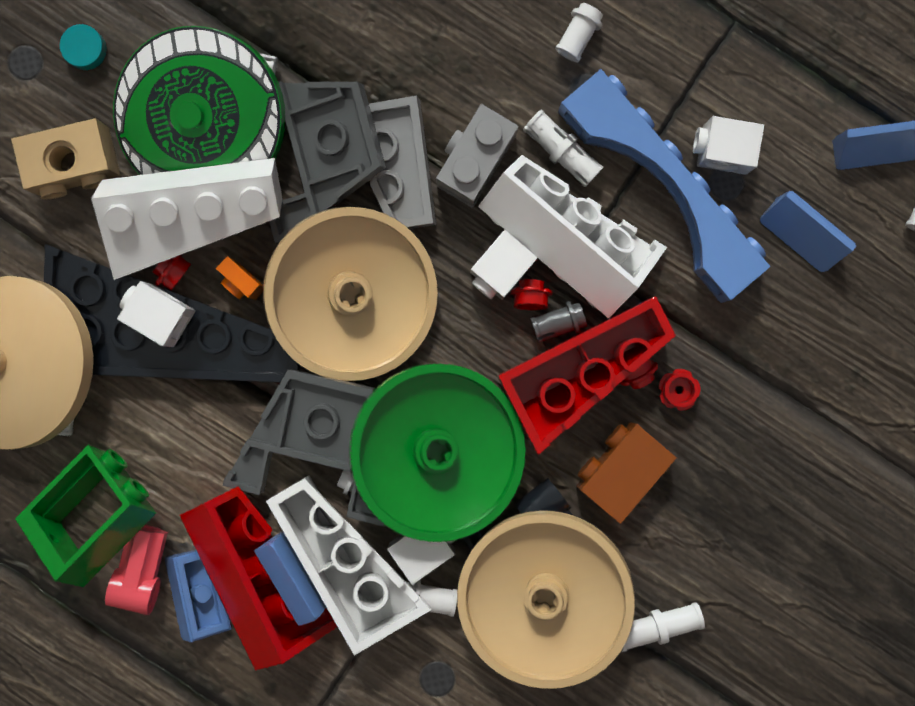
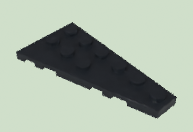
M45 244L44 283L55 287L66 295L82 315L92 342V375L281 382L288 369L300 370V364L286 353L271 329L158 287L196 310L174 347H163L117 319L123 310L120 308V302L124 294L131 286L137 287L138 283L142 280L129 275L114 280L111 268Z

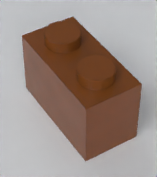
M630 422L626 427L622 424L617 426L605 441V444L609 446L599 459H596L594 456L590 458L577 474L581 480L576 486L620 524L677 458L643 428L633 422Z

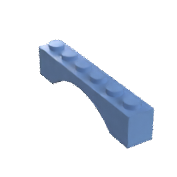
M600 69L561 102L558 113L584 144L604 147L631 158L648 169L666 187L678 204L688 227L693 249L694 272L720 303L732 300L771 267L764 259L766 252L752 237L746 238L736 227L738 220L728 207L722 204L718 206L708 194L711 190L707 182L698 173L693 172L691 174L682 164L681 160L683 157L678 148L671 141H663L653 130L655 124L649 114L641 107L635 109L625 97L627 91L620 80L614 75L608 77Z

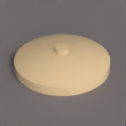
M360 207L328 209L304 219L293 227L274 250L266 269L263 284V301L266 317L275 338L286 353L298 364L315 374L343 381L374 378L404 363L414 354L427 336L437 306L438 292L435 271L431 259L420 240L398 220L384 213Z
M4 276L0 277V449H23L51 440L60 434L76 417L90 388L93 373V349L86 323L76 306L66 295L42 281L24 277Z
M532 511L518 514L505 519L487 531L474 546L465 561L457 591V607L460 622L469 643L479 657L489 667L507 679L535 688H565L587 681L599 674L621 652L630 634L634 619L633 581L625 559L618 548L594 525L576 516L556 511Z

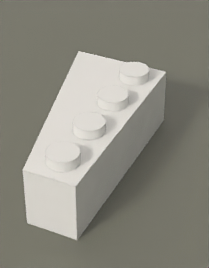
M275 158L106 179L100 182L91 198L114 280L279 218L282 205V193Z

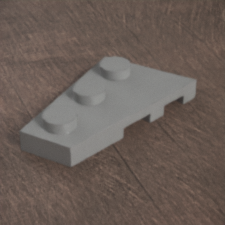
M418 96L370 103V110L386 165L384 170L370 179V186L383 213L398 220L408 229L436 225L420 99Z

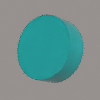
M73 25L63 33L60 39V52L63 58L77 69H94L103 62L106 56L105 40L94 28L88 25Z

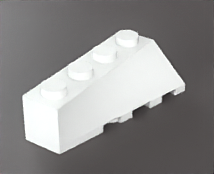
M521 155L503 172L478 207L494 223L504 228L553 270L557 277L567 282L581 294L591 306L598 309L607 318H610L639 288L667 247L656 240L651 244L643 241L635 235L638 228L625 220H622L618 225L601 214L602 206L589 197L587 199L576 198L569 194V185Z
M310 475L266 501L354 655L431 611L426 602L319 493Z

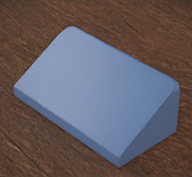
M915 121L844 131L832 140L836 168L843 170L915 160Z
M788 191L777 197L760 217L761 224L819 272L829 270L856 248L855 242L793 191Z
M282 530L254 550L298 626L313 622L320 617L326 609V605Z
M197 550L165 557L182 640L194 642L231 630L229 616Z

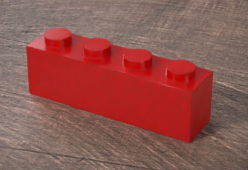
M655 296L497 375V378L539 455L559 435L574 425L589 409L611 393L627 376L635 372L672 340L676 334Z
M239 486L179 515L255 671L285 663L338 627L327 607L315 621L298 626L254 550L273 538L271 535L273 529Z

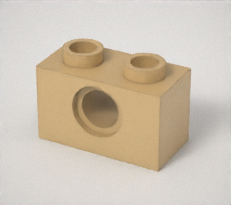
M96 118L11 139L23 189L40 196L41 199L63 197L67 195L66 189L82 186L83 189H96L102 180L121 176L110 129ZM73 152L75 155L74 165L69 170L62 171V159L65 155Z

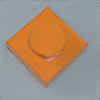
M226 256L216 268L225 277L221 284L239 300L244 295L256 300L263 293V284L235 259Z

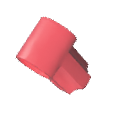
M144 525L123 547L119 567L114 570L106 590L105 604L107 606L144 615L152 613L160 590L161 579L157 575L168 532L158 527Z

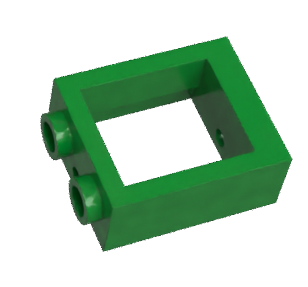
M87 445L15 518L56 582L85 587L156 514V511L147 501L149 497L148 491L142 484L128 475L125 471L128 467L126 461L111 449L105 452ZM104 478L123 505L78 549L60 522Z

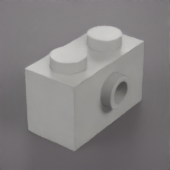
M481 104L464 133L457 129L445 149V152L450 156L436 177L437 187L473 208L516 138L519 126Z

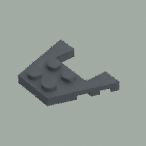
M279 82L285 104V121L304 193L282 200L280 217L269 221L275 243H279L293 227L304 219L335 207L386 168L363 84L359 82Z
M288 369L262 413V418L252 436L247 439L242 447L241 454L235 465L224 478L223 486L230 488L239 486L242 491L257 495L262 494L265 491L273 452L351 472L349 465L351 430L360 408L375 388L327 378L298 369ZM353 483L346 517L384 527L385 524L367 508Z

